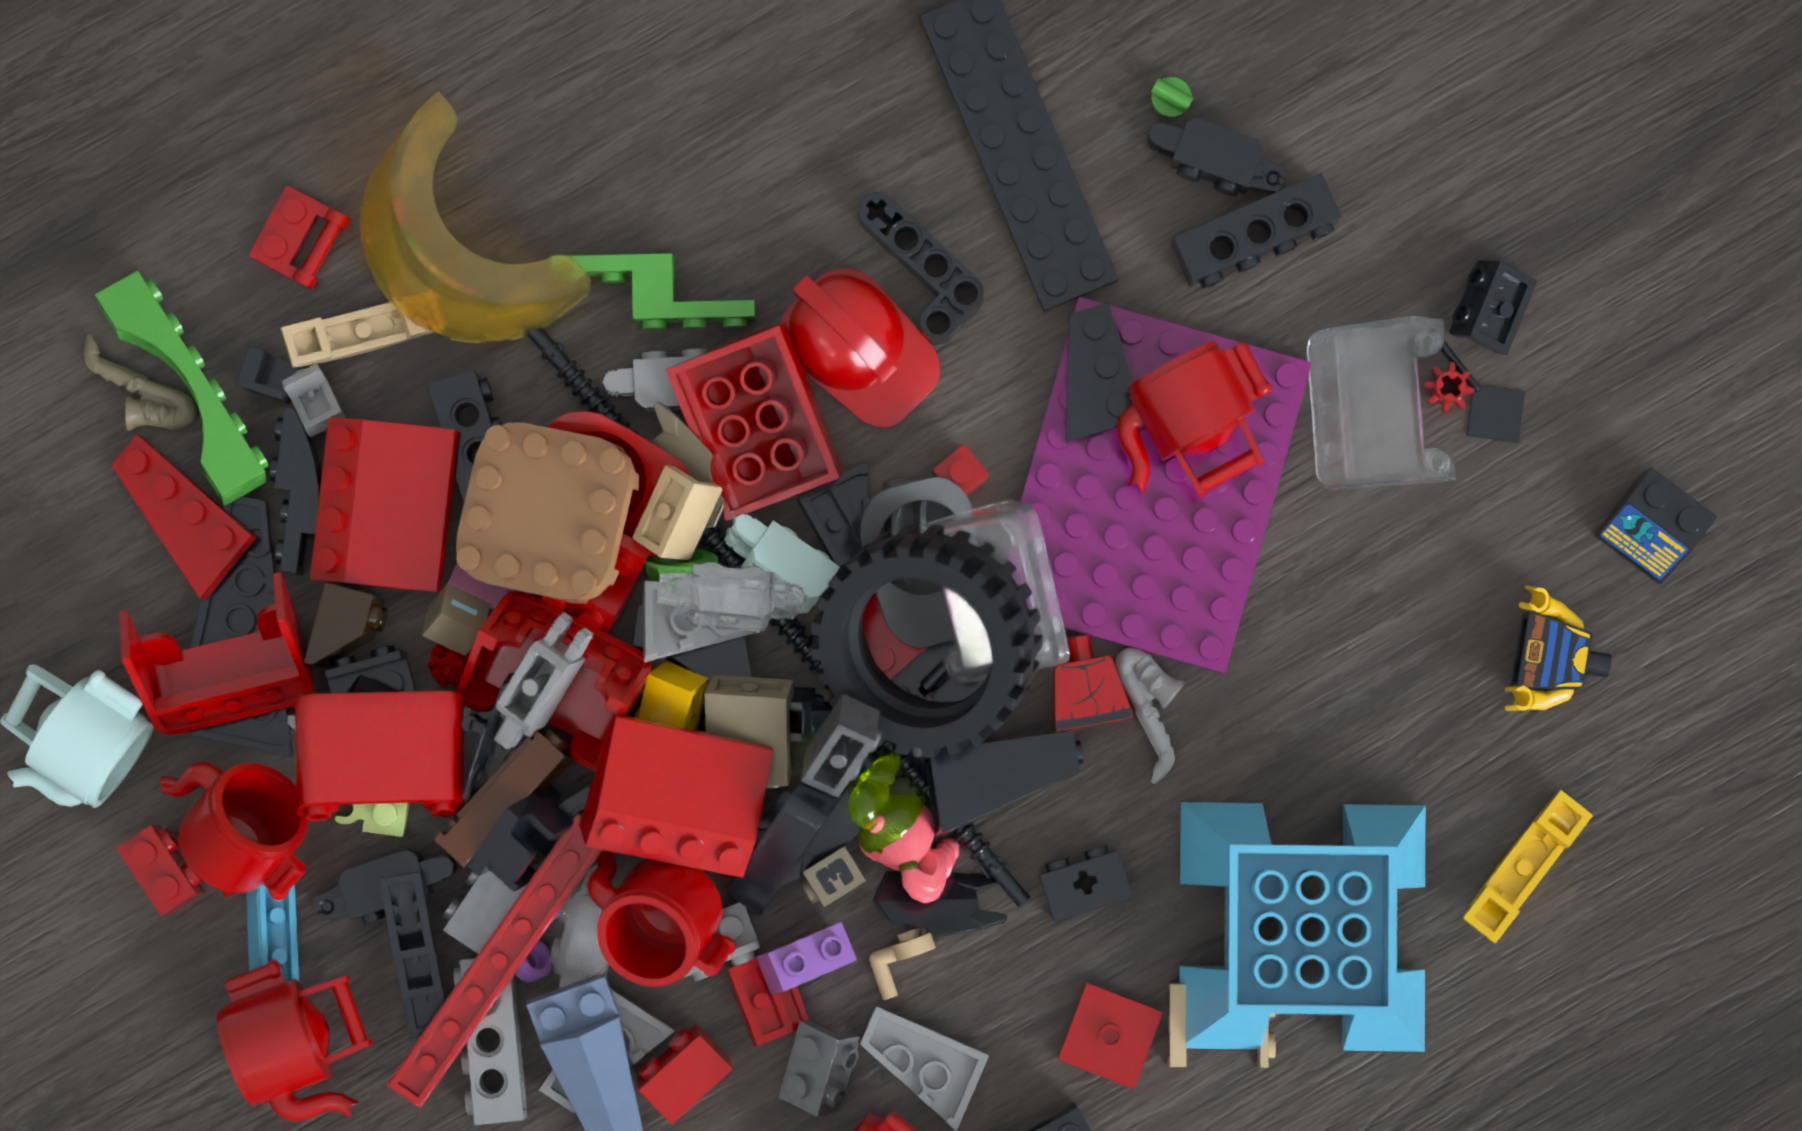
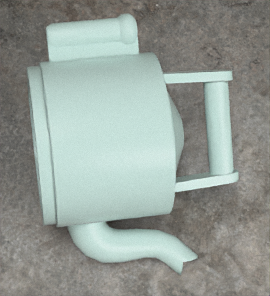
M29 665L26 670L27 677L8 713L3 714L0 720L6 729L30 746L25 758V763L29 767L10 770L7 773L14 782L13 788L32 786L58 805L73 807L84 803L96 808L125 779L151 738L154 727L149 719L139 712L143 703L135 695L109 679L101 670L95 671L90 678L86 677L72 687L40 666ZM42 685L61 698L46 708L39 719L37 730L34 731L22 720Z

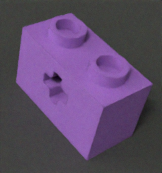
M842 922L827 926L756 957L772 995L789 990L857 960Z

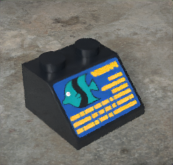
M1649 468L1641 472L1594 536L1660 585L1696 547L1718 516L1654 468Z

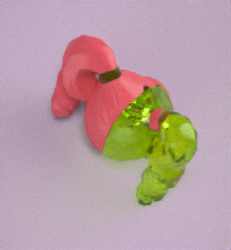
M889 753L888 756L879 757L873 766L867 768L860 776L858 785L850 794L848 810L852 821L862 828L857 835L860 848L865 856L889 868L899 870L902 875L903 887L911 898L926 904L937 900L944 890L946 879L950 876L955 860L959 856L960 844L953 838H946L940 844H937L934 849H931L934 838V821L930 809L918 797L912 794L889 793V785L894 782L895 774L901 766L900 756L896 753Z

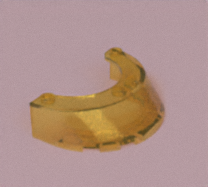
M438 91L414 114L384 152L369 177L360 213L361 241L367 265L376 284L391 304L409 320L423 329H429L451 337V340L484 344V342L515 340L527 336L531 331L537 328H544L586 298L590 292L591 278L577 261L564 254L554 255L548 259L528 264H504L474 254L450 234L443 224L435 205L433 174L438 156L456 129L457 119L451 105Z

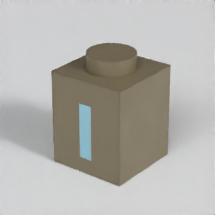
M447 583L428 606L422 636L466 656L473 647L479 629L488 618L491 604Z

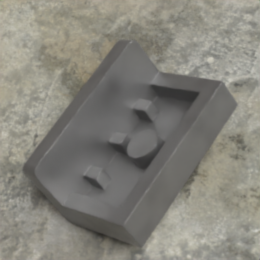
M810 1020L800 1021L778 1098L817 1117L839 1112L847 1099V1084L851 1070L856 1065L859 1057L857 1049L861 1037L854 1033L840 1035Z

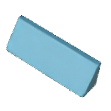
M264 884L253 891L246 892L249 971L266 965L271 960H277L282 967L286 982L292 979H296L299 982L295 885L289 890L288 895L283 900L273 899Z

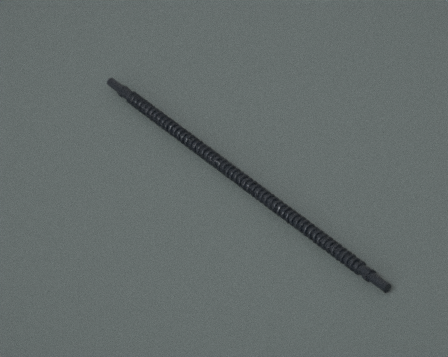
M530 313L519 320L517 324L543 353L541 355L543 361L550 363L558 370V378L564 377L566 379L564 384L566 387H573V396H581L580 404H587L589 406L587 411L602 414L626 428L630 427L629 422L623 423L621 421L623 418L621 413L617 415L614 413L615 405H607L608 397L599 396L600 388H593L591 386L593 380L591 378H584L585 370L576 369L577 361H570L567 358L564 346L559 341L554 342ZM713 527L705 528L701 535V538L704 540L702 546L708 545L711 548L710 552L718 556V564H725L724 572H731L734 575L732 581H739L743 586H757L744 577L741 566L745 558L742 556L738 557L733 548H729L726 541L720 536L722 530H715ZM767 593V617L772 619L770 625L772 627L777 625L780 629L778 635H786L788 638L786 644L792 643L795 646L793 652H800L802 654L801 662L808 661L810 663L809 671L815 670L818 673L822 669L821 660H811L810 647L813 645V636L807 637L804 634L806 628H799L796 624L798 618L791 619L789 617L790 609H782L781 605L783 603L776 601ZM828 684L824 685L825 689L830 688ZM885 740L879 746L878 751H885L887 753L885 759L887 761L891 759L894 761L893 769H901L903 772L901 778L907 777L910 780L909 787L915 786L918 789L916 795L918 797L922 795L925 797L924 805H931L926 772L919 768L921 762H914L912 760L913 752H909L908 755L895 753L896 744ZM973 823L953 831L957 835L955 841L961 840L964 843L963 850L969 849L972 852L970 858L972 860L977 858L984 868L983 873L988 879L993 877L1018 907L1031 898L1005 868L1007 862L1003 857H997L995 853L993 854L988 848L990 842L984 843L981 840L983 836L981 832L976 834L973 831L975 827Z

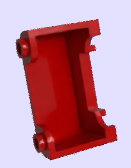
M521 591L508 592L502 597L479 629L456 693L462 695L463 705L474 711H493L501 686L507 675L516 672L528 650L537 640L545 638L555 620L563 613L571 617L572 623L561 642L569 647L575 635L584 627L592 632L593 636L582 654V657L585 658L584 663L547 723L573 735L574 737L569 747L570 755L581 766L596 772L614 714L630 716L650 673L651 661L643 663V652L528 593Z
M451 691L310 694L297 698L295 700L297 816H306V819L311 821H324L330 819L331 814L339 810V805L423 802L424 809L432 811V815L436 817L456 815L465 806V800L462 799L465 790L464 729L461 725L463 720L462 695Z

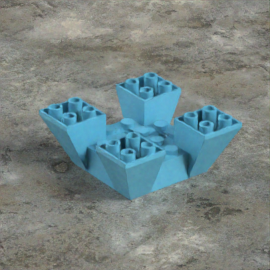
M1180 802V884L1225 886L1224 966H1179V984H1186V1048L1259 1049L1260 1045L1263 1044L1271 1013L1342 1014L1343 1051L1425 1052V969H1397V889L1425 887L1426 805L1343 804V846L1272 845L1263 803ZM1309 875H1314L1320 882V891L1312 899L1305 898L1300 890L1302 880ZM1272 916L1277 920L1279 930L1274 938L1264 940L1259 934L1258 926L1262 919ZM1314 917L1320 924V932L1315 939L1307 941L1300 933V926L1306 918ZM1355 917L1361 924V934L1357 939L1348 941L1342 934V926L1346 920ZM1315 959L1320 966L1319 976L1312 982H1305L1300 976V967L1306 960Z

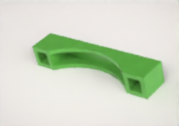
M136 271L96 293L95 297L98 307L118 339L138 346L158 357L176 372L190 390L200 410L203 422L202 470L222 504L226 506L266 483L264 469L269 465L257 445L250 448L245 441L243 435L248 432L236 412L229 415L221 403L226 400L225 394L214 378L207 381L201 371V368L205 367L204 361L193 345L187 348L183 343L180 335L184 333V330L173 312L167 315L164 313L159 305L163 297L153 280L149 279L145 282L140 273Z

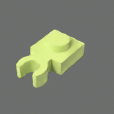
M410 803L352 804V814L347 817L336 816L335 821L340 824H353L361 819L364 820L362 832L405 837Z

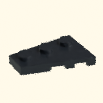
M1109 302L1069 315L1066 443L1116 429L1117 421L1122 412L1132 404L1127 387L1133 383Z

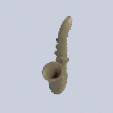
M92 334L87 335L84 346L86 367L95 374H99L105 381L111 380L119 387L125 386V390L141 395L140 400L126 397L125 420L127 431L145 425L168 428L169 430L182 429L195 421L198 407L193 397L181 391V389L176 388L175 390L149 380V377L102 359L99 356V347L95 343Z

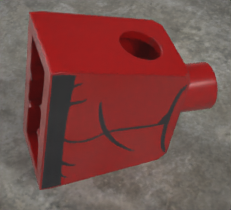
M1089 635L1065 639L1070 663L1053 667L1055 733L1133 718L1132 710L1111 655L1094 658Z

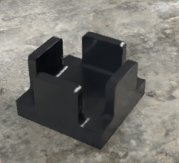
M549 785L507 807L468 863V866L478 876L491 871L512 891H517L526 886L536 873L529 865L535 857V851L528 844L532 843L547 857L562 834L570 830L574 824L556 806L562 795L552 785Z

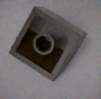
M325 583L304 663L326 668L331 665V661L343 658L375 639L376 632H382L387 621L388 608L383 607L385 599Z

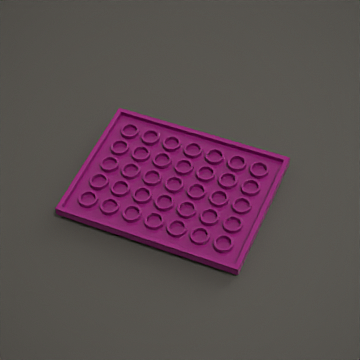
M1078 297L1074 313L1104 303ZM1109 305L1133 383L1171 360L1211 341L1216 340L1224 352L1241 343ZM1067 336L1003 561L1004 564L1009 559L1017 568L1011 576L1018 586L1027 582L1032 594L1026 600L1029 610L1038 608L1041 617L1040 622L1225 674L1312 362L1248 345L1263 375L1272 385L1271 392L1252 402L1256 411L1245 418L1266 464L1253 466L1207 491V495L1202 498L1194 488L1176 456L1162 460L1145 426L1142 427L1140 435L1150 459V477L1143 494L1138 484L1127 487L1132 472V464L1120 445L1117 437V428L1066 443ZM1239 425L1229 440L1222 446L1205 454L1184 456L1198 478L1245 453L1251 447Z

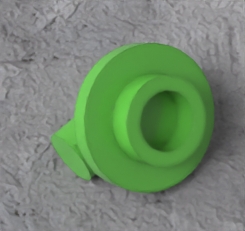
M1176 77L1158 78L1151 91V101L1154 109L1160 115L1168 118H1175L1184 114L1194 99L1189 86L1183 80Z

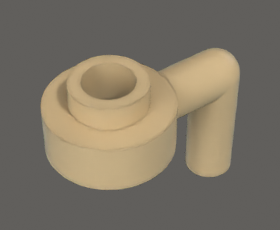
M920 927L897 935L899 943L870 954L869 962L883 1000L898 996L888 964L935 949L936 946L930 932L922 934Z

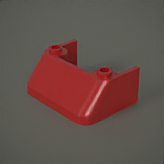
M281 572L273 574L275 604L264 607L258 613V632L181 650L178 641L166 633H152L139 636L128 610L119 611L121 659L153 727L158 732L166 735H178L293 707L297 698L314 694L310 664L304 663L307 650L299 616Z

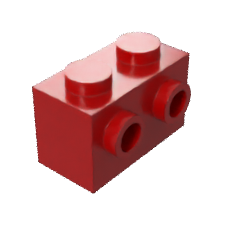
M149 825L116 849L161 917L168 916L205 893L200 885V882L203 880L191 870L177 849L180 845L173 833L167 827L163 829L161 825Z
M697 1023L689 1030L684 1028L676 1033L668 1044L670 1048L660 1057L652 1056L644 1062L638 1070L639 1076L636 1077L638 1091L671 1124L677 1121L733 1070L730 1057Z

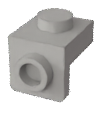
M318 364L300 369L281 382L310 438L327 429L328 418L346 419L329 381Z

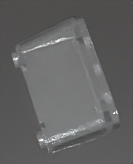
M1008 499L919 525L920 533H924L932 524L944 525V535L951 537L959 529L971 533L969 543L979 548L985 542L994 546L996 549L991 556L1003 565L1009 559L1017 568L1011 576L1018 586L1027 582L1032 591V594L1026 600L1029 610L1039 609L1041 621L1033 629L1034 635H1043V648L1034 658V660L1040 662L1039 669L1057 666L1069 661L1067 638L1039 518L1031 505ZM942 586L956 643L950 646V654L945 656L947 671L952 679L955 678V681L960 684L985 680L992 661L991 648L986 631L972 608L957 594Z

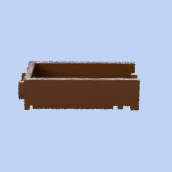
M537 729L533 734L535 738L527 737L458 812L457 815L461 819H452L448 823L452 829L449 832L440 831L434 838L463 867H466L507 807L552 785L574 761L572 756L567 753L570 744L557 732L550 729L543 732Z

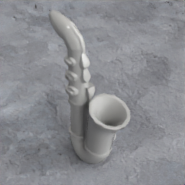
M1128 647L1121 650L1116 656L1114 665L1122 686L1135 708V714L1158 755L1159 760L1153 768L1151 782L1156 784L1171 770L1176 759L1174 749L1171 747L1170 735L1165 732L1163 722L1159 721L1160 714L1157 708L1153 706L1152 700L1157 699L1161 708L1165 709L1183 687L1185 681L1176 680L1167 675L1154 661L1152 656L1145 651Z

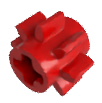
M1454 362L1448 365L1444 373L1436 366L1430 371L1435 380L1422 384V388L1430 390L1431 398L1427 400L1426 404L1431 405L1436 402L1441 405L1442 414H1446L1453 403L1459 410L1465 408V402L1461 397L1475 392V389L1466 385L1465 379L1469 377L1470 372H1464L1462 375L1456 372ZM1454 382L1456 388L1452 391L1453 394L1449 393L1444 396L1440 391L1444 383Z
M439 643L432 649L430 654L432 661L427 663V666L431 669V675L440 687H444L450 682L454 688H458L471 650L464 656Z

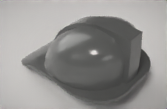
M899 477L883 481L884 489L869 501L861 519L860 538L862 548L866 544L871 545L880 535L891 531L893 536H895L904 526L917 525L918 533H924L932 524L944 525V535L951 537L959 529L971 533L969 543L976 546L974 517L969 499L957 484L943 477H928L916 481ZM897 578L886 583L876 591V596L888 628L897 639L908 646L915 648L928 647L966 637L975 633L982 624L972 608L962 598L944 586L932 581L918 578Z

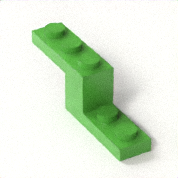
M672 253L550 256L551 273L554 278H561L562 284H584L585 277H601L602 283L618 284L624 283L625 277L632 276L633 320L635 324H642L643 330H666L667 324L683 323V329L702 330L707 329V323L723 322V328L744 329L748 327V322H756L755 300L676 302L675 259Z

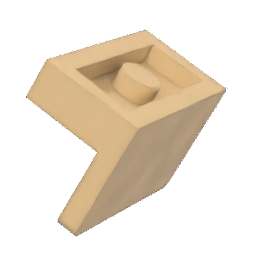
M665 465L632 539L661 558L689 560L722 492V487L715 483L699 482L677 467Z

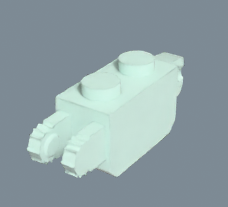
M742 513L734 518L733 526L725 532L724 540L729 545V548L732 547L735 552L746 559L741 566L744 577L757 586L767 587L768 594L797 614L808 613L813 605L816 606L820 595L829 587L828 582L840 568L831 561L826 553L812 548L799 539L794 531L779 525L775 521H772L769 527H767L756 518L753 519L748 514L744 515Z

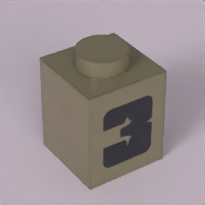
M844 846L803 871L807 879L801 882V885L813 904L820 900L825 907L866 882V879L848 849Z

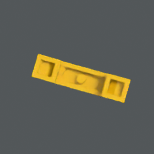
M1559 790L1503 857L1467 908L1462 919L1493 944H1496L1520 911L1518 909L1563 850L1570 847L1593 815L1565 792Z

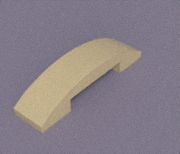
M436 287L398 297L393 302L323 320L319 317L284 326L280 330L291 366L294 368L378 350L447 328L449 324Z

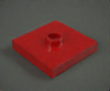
M1086 982L1057 1059L1135 1089L1163 1011Z

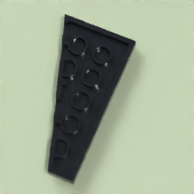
M242 496L230 504L222 506L257 538L206 600L201 599L190 648L258 632V613L264 607L275 604L273 583L275 567L268 502ZM289 708L182 733L294 757L291 726L287 724Z

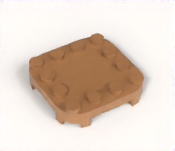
M506 423L501 426L494 425L486 431L485 438L482 440L475 456L457 532L456 561L458 566L466 570L471 577L495 587L559 599L570 603H587L588 600L599 596L609 585H614L620 572L615 569V564L632 491H638L639 475L636 474L630 457L622 448L598 437L528 423Z

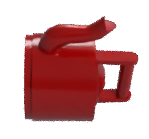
M1216 340L1211 341L1160 366L1127 387L1132 404L1122 412L1117 421V437L1132 464V472L1127 487L1138 484L1144 494L1150 477V459L1140 435V430L1144 426L1162 460L1176 456L1201 498L1207 495V491L1253 466L1266 464L1245 418L1256 411L1252 402L1271 392L1272 385L1266 380L1246 343L1242 342L1224 352ZM1240 425L1251 449L1197 478L1184 455L1205 454L1222 446Z
M205 761L195 762L190 765L180 778L166 775L160 778L161 793L173 797L187 796L199 786L206 790L181 821L179 845L182 855L191 870L207 884L222 890L226 898H229L234 893L253 891L264 884L273 899L283 900L288 895L289 890L306 873L305 864L293 852L302 843L309 820L306 819V816H297V787L281 772L257 763L239 764L223 771L218 766Z
M602 850L596 858L598 867L591 873L587 881L589 897L602 909L598 921L597 939L600 950L608 964L629 981L651 987L672 984L687 975L693 966L702 970L707 976L716 975L728 956L734 953L736 945L731 937L722 936L717 933L722 921L723 907L721 894H719L709 876L701 869L645 859L629 872L617 889L611 883L617 870L616 858L611 851Z
M271 960L266 965L232 977L225 982L231 1003L217 1011V1028L231 1073L249 1104L254 1106L269 1102L277 1115L284 1120L294 1122L308 1120L331 1110L352 1118L351 1106L360 1102L343 1093L329 1091L304 1098L295 1097L293 1092L330 1079L332 1077L333 1062L373 1045L371 1038H367L348 985V982H350L349 976L340 977L304 989L296 979L286 982L280 963L277 960ZM330 988L333 990L352 1043L351 1047L331 1056L329 1054L330 1029L324 1014L308 997Z

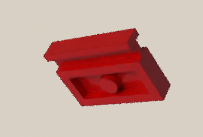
M757 958L725 970L754 1047L794 1032L798 1029L800 1021L809 1020L797 986L772 995Z

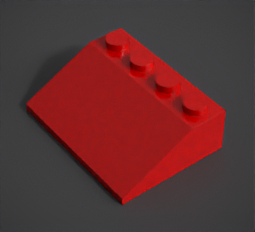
M785 321L748 334L666 369L689 429L713 454L711 474L714 483L722 487L721 495L725 499L723 514L726 521L734 519L742 513H750L839 479L843 474L844 469Z
M328 418L310 580L338 585L441 592L459 435L458 430L362 419Z
M614 714L579 821L585 846L743 878L756 842L773 753L772 747Z

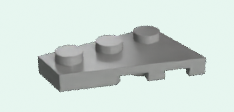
M645 581L643 585V663L765 631L768 624L767 587L659 581Z

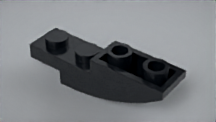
M284 408V416L277 418L275 426V441H280L278 457H273L271 461L270 481L275 482V489L290 493V497L283 500L281 507V523H285L286 528L284 540L279 539L277 542L275 561L277 564H281V572L303 576L308 536H315L322 469L312 437L310 438L297 411L292 408Z

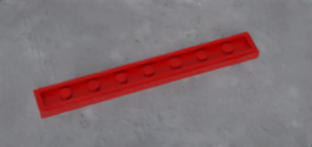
M577 813L572 820L574 824L570 830L562 834L386 1084L417 1107H422L602 851L601 849L585 846L579 827L580 813Z

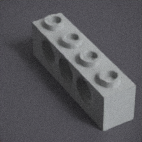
M476 957L459 960L460 968H454L455 986ZM515 975L496 1000L495 1006L488 1011L467 1041V1050L461 1051L462 1071L464 1075L470 1074L471 1091H465L467 1116L474 1117V1125L522 1121L528 1117ZM484 1028H492L498 1032L500 1044L496 1050H487L481 1045L479 1036ZM495 1069L502 1074L504 1084L501 1090L491 1091L486 1088L483 1083V1076L486 1070Z

